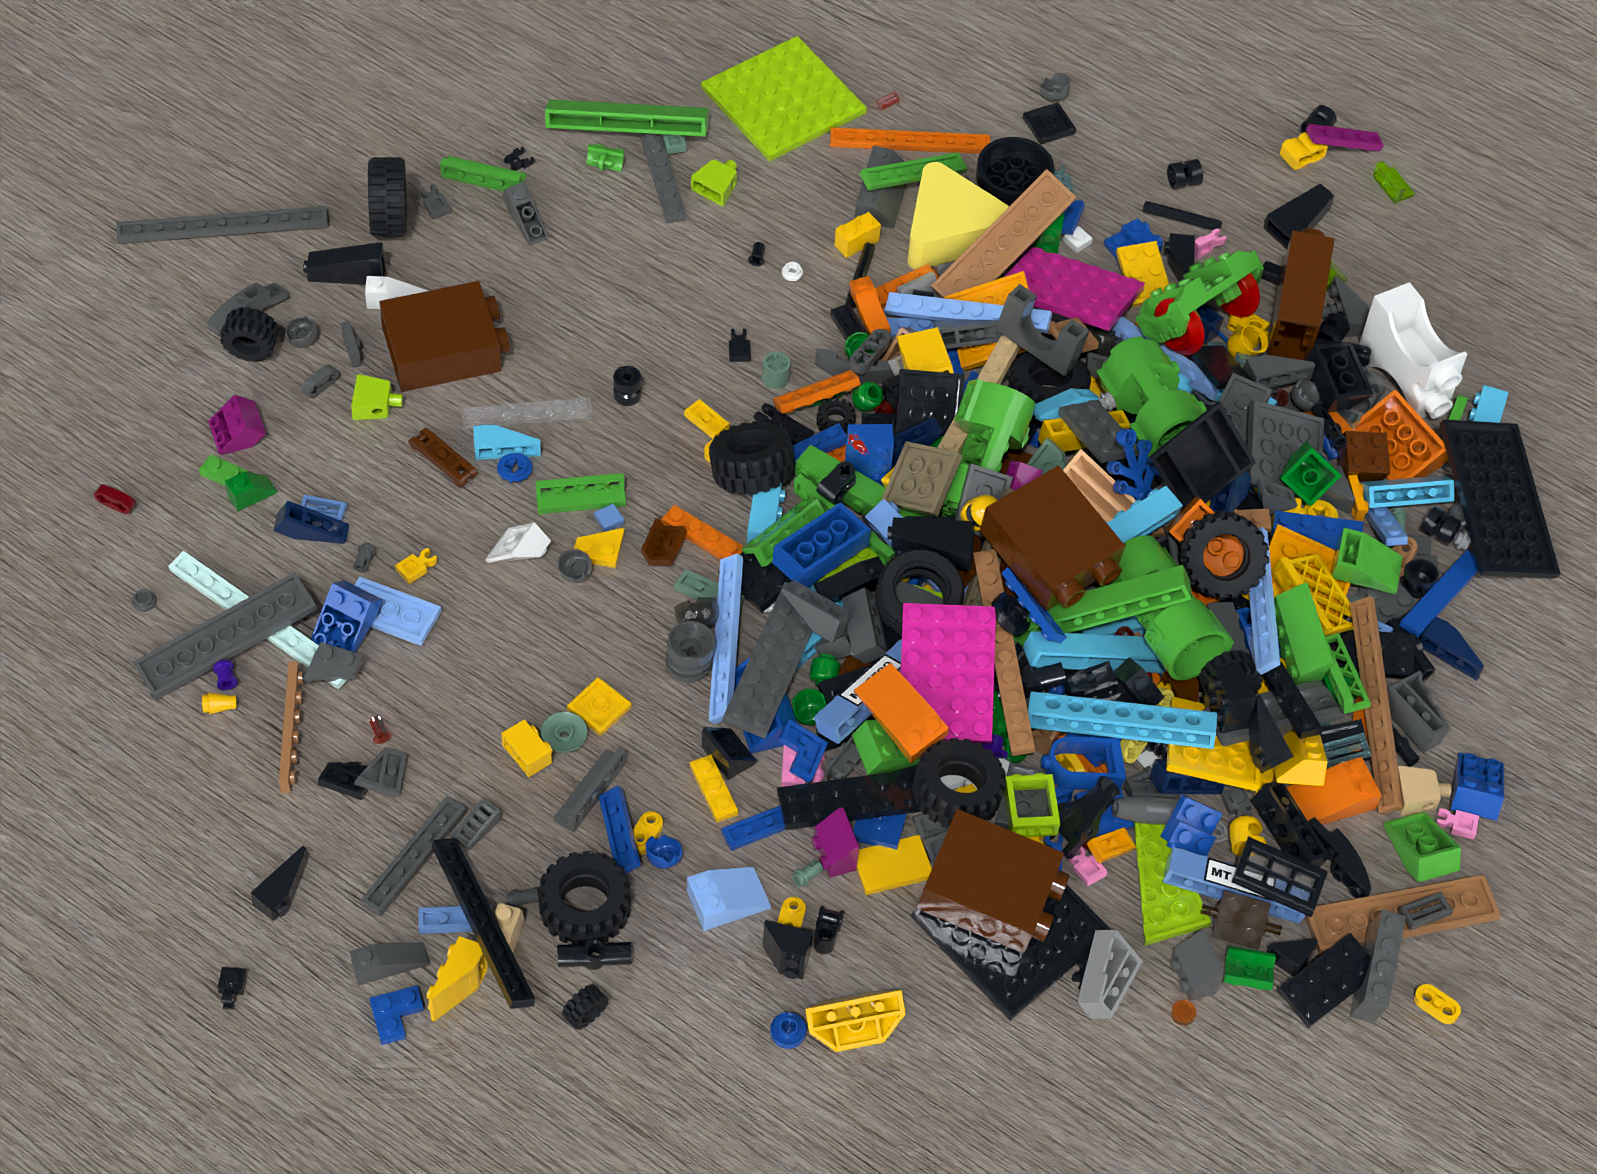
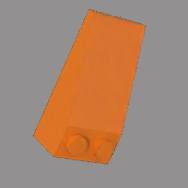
M1195 497L1165 529L1180 543L1186 536L1184 535L1186 529H1190L1196 519L1200 520L1203 518V515L1207 513L1214 514L1215 512L1200 498ZM1220 534L1211 539L1203 553V561L1206 568L1218 576H1227L1235 572L1240 567L1244 558L1242 543L1235 536L1229 534Z
M889 663L854 689L855 694L910 763L926 752L928 747L933 744L936 745L937 742L948 736L949 728L892 663Z
M1362 757L1342 762L1326 769L1324 786L1293 784L1286 787L1307 821L1315 817L1322 825L1375 810L1382 796Z

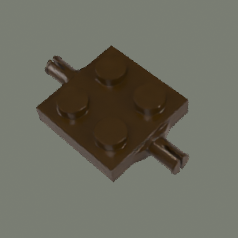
M1226 890L1223 891L1221 902L1216 908L1202 904V909L1200 910V914L1214 917L1211 937L1259 950L1262 937L1266 932L1280 936L1281 931L1279 930H1282V925L1269 923L1270 902Z

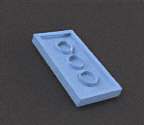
M360 576L355 583V586L383 599L371 628L420 646L423 645L442 612L441 606Z

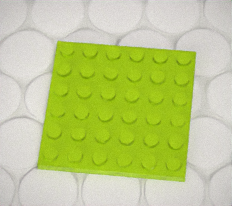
M798 36L701 82V89L769 162L830 132L831 127L838 128L867 112V107Z

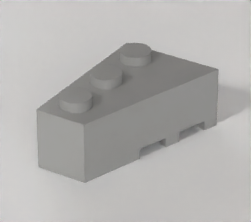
M1095 930L1077 1001L1090 1018L1113 1017L1143 962L1117 930Z

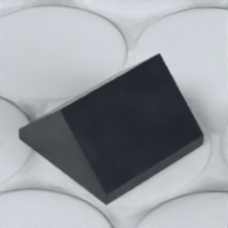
M703 728L702 749L707 755H712L716 766L727 780H730L758 762L731 728Z

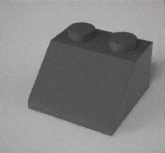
M1201 930L1176 947L1170 959L1172 971L1174 973L1177 972L1180 979L1181 991L1187 994L1189 1001L1216 994L1224 973L1206 931Z

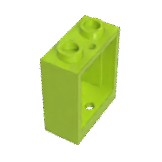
M1036 773L1034 775L1022 776L1020 774L1006 776L1004 799L1009 830L1024 837L1057 836L1060 819L1053 774ZM1046 789L1050 816L1018 818L1014 790Z

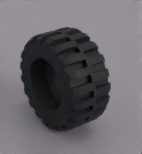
M373 157L368 160L370 234L374 237H403L407 234L405 160L401 157Z
M1027 352V354L1023 353L1013 362L1010 368L1008 387L1025 394L1037 404L1071 388L1090 390L1091 373L1084 361L1078 359L1076 366L1067 375L1063 376ZM1043 385H1053L1057 387H1047Z
M752 421V423H740L738 426L733 425L728 430L724 429L719 435H716L709 446V457L714 481L722 489H727L731 493L738 492L739 494L746 495V493L758 494L757 492L761 491L767 492L771 488H777L781 483H785L791 477L795 468L790 435L784 428L777 424L772 425L770 422L764 421L759 423V421Z
M1216 511L1214 514L1207 513L1203 515V518L1200 520L1196 519L1192 523L1193 526L1190 529H1186L1184 533L1186 536L1179 545L1181 548L1179 560L1188 574L1190 584L1205 595L1222 600L1226 598L1235 599L1240 594L1246 595L1251 592L1249 589L1252 586L1257 587L1260 583L1258 580L1261 575L1265 576L1267 570L1264 568L1266 564H1269V556H1267L1268 544L1264 541L1265 536L1262 531L1247 518L1230 511ZM1220 534L1235 536L1244 548V558L1240 567L1227 576H1218L1211 573L1203 561L1206 545L1211 539Z
M950 738L948 742L946 739L937 742V745L933 744L927 748V751L922 754L917 765L912 792L914 793L915 803L920 805L919 809L924 815H929L928 819L934 823L937 821L941 823L942 827L947 828L950 826L957 809L986 821L993 818L999 808L1005 790L1006 774L1005 770L1001 768L1002 763L998 758H994V753L990 749L986 750L983 748L984 745L978 742L974 744L970 739L965 738L963 741L958 740V738ZM947 775L962 776L970 780L978 790L971 793L956 792L948 788L940 778Z
M583 851V854L573 852L569 853L567 858L564 856L558 858L556 865L551 864L546 869L547 874L542 875L538 889L539 912L544 926L549 929V933L553 937L559 935V941L565 944L568 941L572 942V944H585L592 939L605 943L607 942V937L614 938L619 934V929L624 928L631 911V889L624 869L620 865L616 866L615 860L610 857L605 859L604 854L596 852V855L590 854V851ZM583 886L596 888L607 897L602 906L591 911L571 909L562 899L569 891Z

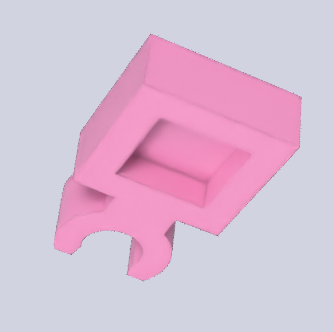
M1439 809L1437 816L1443 817L1445 820L1437 819L1436 823L1442 829L1450 827L1452 828L1451 834L1474 840L1479 821L1478 815L1456 810L1453 815L1446 809Z
M1082 846L1078 850V856L1068 859L1074 865V872L1087 887L1107 876L1106 868L1101 863L1098 864L1093 855L1087 857L1086 851Z

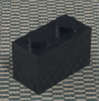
M1130 657L1112 672L1138 704L1156 706L1165 698L1145 670Z

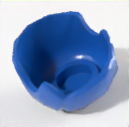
M664 834L659 839H654L651 836L645 843L646 856L652 866L658 869H667L681 861L683 856L682 845L676 839L667 837Z

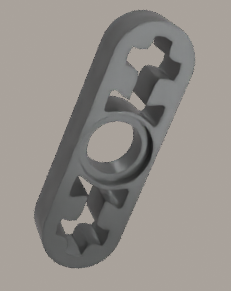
M884 329L874 330L850 357L849 369L855 374L866 373L889 347L890 333ZM871 349L874 350L875 353L870 354L865 352V350Z

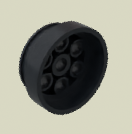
M1005 137L992 141L982 149L977 161L976 179L981 189L1010 206L1046 169L1054 175L1055 167L1051 155L1040 144L1026 138Z

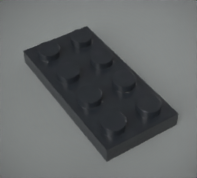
M1354 629L1341 632L1339 634L1356 671L1359 672ZM1379 631L1385 677L1405 679L1413 674L1416 634ZM1337 642L1329 643L1331 650L1336 651L1338 648ZM1336 658L1339 668L1345 667L1346 662Z
M1349 933L1279 987L1277 991L1309 1029L1361 987L1369 968L1371 956L1355 937Z

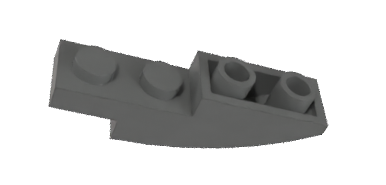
M256 282L241 290L220 306L206 322V326L221 335L225 320L231 310H237L239 307H250L251 309L255 308L261 311L270 305L287 299V290L275 282L264 287Z

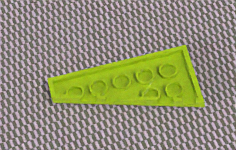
M1133 822L1144 946L1210 927L1212 923L1210 917L1200 914L1203 902L1198 893L1163 883L1167 858L1172 851V848L1167 846L1168 841L1161 837L1166 825Z

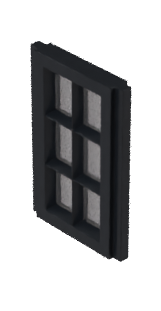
M1248 836L1231 882L1312 917L1328 871Z

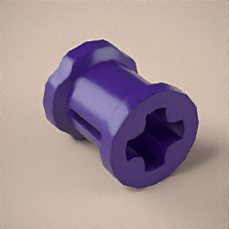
M230 660L219 661L213 665V671L217 674L218 678L217 687L222 691L231 690L238 684L237 678L234 677L232 671L234 665Z

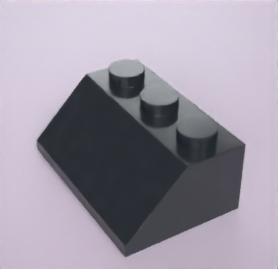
M1352 342L1314 345L1305 358V361L1314 362L1315 364L1312 379L1328 412L1345 411L1374 395Z

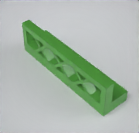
M452 156L442 158L440 162L442 178L504 191L508 187L525 182L526 173Z
M624 473L535 481L538 514L602 509L611 504H614L615 507L626 506ZM619 481V484L609 485L610 482ZM588 484H596L595 486L591 487L587 486ZM566 486H574L573 488L569 489L565 488ZM541 488H552L551 490L541 491Z
M818 498L805 499L799 502L741 549L744 554L754 553L761 566L769 565L773 560V551L776 544L825 513Z
M1336 633L1325 636L1333 660V664L1326 674L1343 713L1347 714L1371 707V702L1340 634ZM1336 641L1338 648L1336 651H1332L1329 643ZM1336 658L1346 662L1344 669L1339 668ZM1344 676L1354 680L1351 687L1347 685ZM1352 694L1360 696L1363 701L1353 704Z

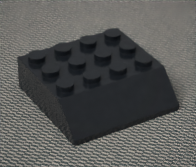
M1220 401L1216 402L1151 454L1147 460V464L1162 488L1167 486L1183 505L1180 512L1195 497L1207 503L1256 463Z

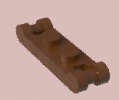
M428 428L422 429L417 437L413 436L408 440L412 449L418 450L449 476L459 488L463 487L468 479H473L478 475L477 470ZM460 469L464 471L462 474L458 472Z

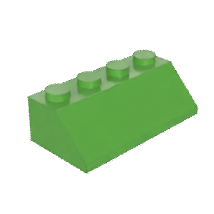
M1303 583L1274 598L1281 656L1285 659L1287 671L1296 685L1322 680L1333 664L1308 583Z

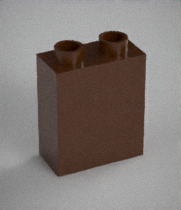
M1306 228L1300 232L1292 231L1280 270L1266 355L1305 361V358L1314 346L1321 325L1335 238L1326 237L1320 230Z
M480 281L379 301L382 330L401 392L501 372L500 354L510 352L509 339L505 327L494 328L493 321L500 320L497 301L494 295L484 297Z
M1059 465L997 500L985 509L980 531L1044 611L1059 603L1064 608H1069L1083 598L1086 593L1085 587L1095 581L1101 587L1106 586L1114 581L1122 572L1119 563L1125 549L1124 543Z
M957 809L916 909L1024 953L1031 937L1044 942L1054 915L1043 911V907L1047 897L1060 901L1070 876L1058 870L1064 853Z

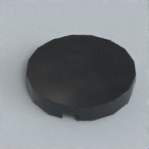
M1006 592L997 595L992 601V607L995 608V615L999 624L1007 632L1016 636L1028 631L1030 627V621H1027L1028 611L1017 601V597L1013 595L1008 596Z

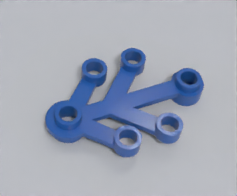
M1123 428L1117 432L1116 441L1124 448L1129 468L1122 466L1119 461L1112 460L1107 464V471L1110 474H1120L1134 480L1136 488L1128 486L1126 481H1115L1113 484V491L1115 493L1127 494L1134 497L1136 501L1139 499L1144 500L1153 491L1150 486L1154 473L1147 464V457L1152 449V443L1145 439L1138 441L1137 450L1140 453L1137 460L1133 450V445L1137 438L1136 433L1132 429ZM1143 470L1146 472L1144 480L1142 479Z

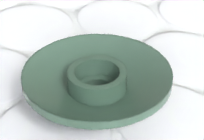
M558 712L552 714L543 722L541 738L543 742L547 741L553 751L560 753L572 752L584 744L587 738V726L584 720L574 713Z

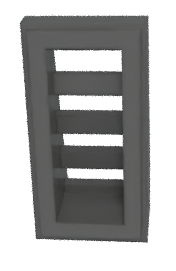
M483 798L451 835L452 838H456L459 844L470 851L501 820V811ZM477 819H481L484 824H481ZM470 826H474L478 831H474ZM463 833H468L472 838L468 839Z

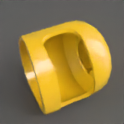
M1254 325L1244 326L1234 332L1227 340L1228 352L1234 359L1239 361H1245L1254 355L1262 354L1268 348L1266 333ZM1255 332L1261 338L1262 345L1260 351H1254L1253 344L1247 336L1249 333Z
M987 494L968 500L960 512L961 520L969 521L966 510L971 505V515L974 521L981 525L986 507L996 502L997 499ZM975 526V531H979L980 527Z
M1245 815L1235 818L1230 823L1229 837L1233 854L1241 855L1248 836L1267 844L1263 837L1258 836L1263 829L1261 822L1257 818ZM1251 852V854H1250V856H1257V855H1258V854H1255V853H1253V852Z

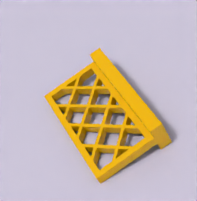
M1318 554L1289 560L1288 557L1279 559L1271 573L1283 592L1303 583H1308L1309 586L1313 587L1311 595L1325 636L1354 629L1353 622L1342 619L1344 614L1352 620L1350 602ZM1314 562L1318 571L1309 567L1308 563ZM1294 567L1302 570V573L1298 574ZM1308 573L1315 576L1316 580L1313 581L1305 577V574ZM1320 579L1327 582L1330 588L1320 584ZM1317 590L1327 594V599L1317 595ZM1331 597L1338 599L1341 606L1332 602ZM1317 602L1325 605L1324 610L1320 608ZM1329 608L1338 611L1339 616L1328 612ZM1329 620L1337 623L1336 626L1333 627Z

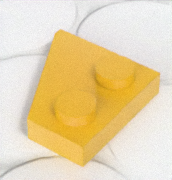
M620 528L577 537L574 549L587 553L592 560V564L616 568L625 529Z

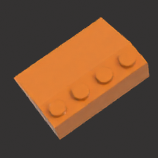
M1396 389L1350 426L1353 431L1387 433L1390 474L1387 478L1389 480L1426 477L1449 461L1444 442Z

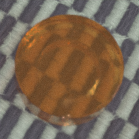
M1187 1000L1177 1001L1172 1007L1171 1017L1178 1025H1190L1196 1017V1008Z

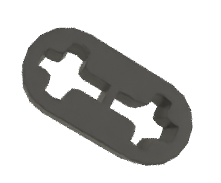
M325 365L304 381L301 391L309 398H315L336 382L339 372L333 366Z

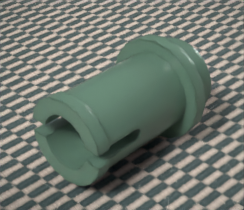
M1394 508L1391 514L1407 534L1405 522L1407 513L1403 508Z
M814 859L802 869H796L792 879L797 886H806L809 880L823 872V867L820 862Z

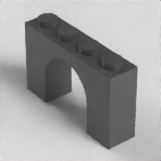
M1019 284L1008 294L995 330L1063 376L1067 375L1077 364L1089 330L1072 319L1060 330L1057 340H1050L1036 330L1031 320V311L1037 295Z
M1382 909L1367 927L1363 948L1366 951L1372 952L1371 960L1364 982L1354 994L1350 1017L1374 1023L1389 1007L1406 916Z

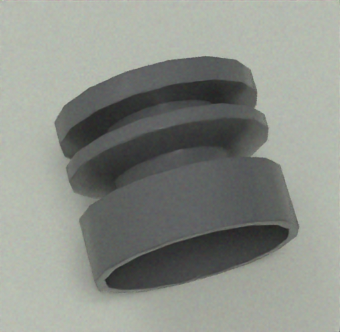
M695 621L681 622L671 629L668 634L665 666L673 678L682 682L692 683L708 676L712 670L715 648L713 632L706 625Z

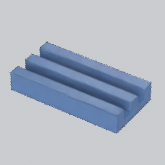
M304 495L301 506L343 521L342 518H344L345 511L347 510L346 502Z

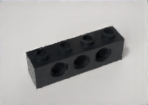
M1271 782L1264 784L1251 801L1281 849L1287 854L1320 868L1330 855L1284 783Z

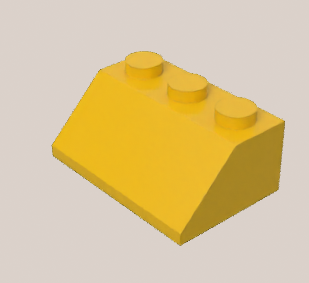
M1290 730L1283 735V738L1294 757L1273 768L1276 782L1324 786L1328 761L1321 736L1316 735L1300 739L1295 730Z

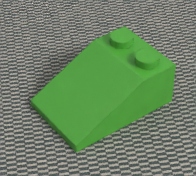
M1426 812L1383 823V827L1405 869L1417 882L1460 871L1461 847Z

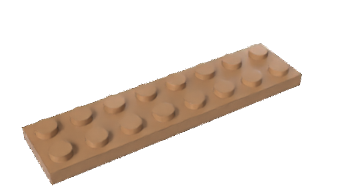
M1046 169L931 285V288L941 298H944L945 296L997 280L1077 197Z
M1479 875L1316 906L1312 917L1305 915L1313 939L1318 940L1317 951L1319 954H1323L1349 933L1355 937L1361 946H1364L1367 927L1382 909L1400 914L1398 912L1400 907L1442 892L1452 908V915L1411 931L1408 928V923H1405L1402 939L1499 920L1501 914L1485 875ZM1439 900V901H1436V902L1431 903V904H1429V905H1426V906H1423V907H1421V908H1418V909H1415V910H1413V911H1410L1409 914H1413V913L1418 912V911H1420V910H1422V909H1424V908H1427V907H1429V906H1430V907H1431V906H1434V905L1439 904V903H1441V902H1440V900Z

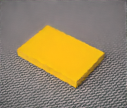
M919 835L900 839L897 850L880 845L859 849L856 870L865 895H870L926 881L932 868Z

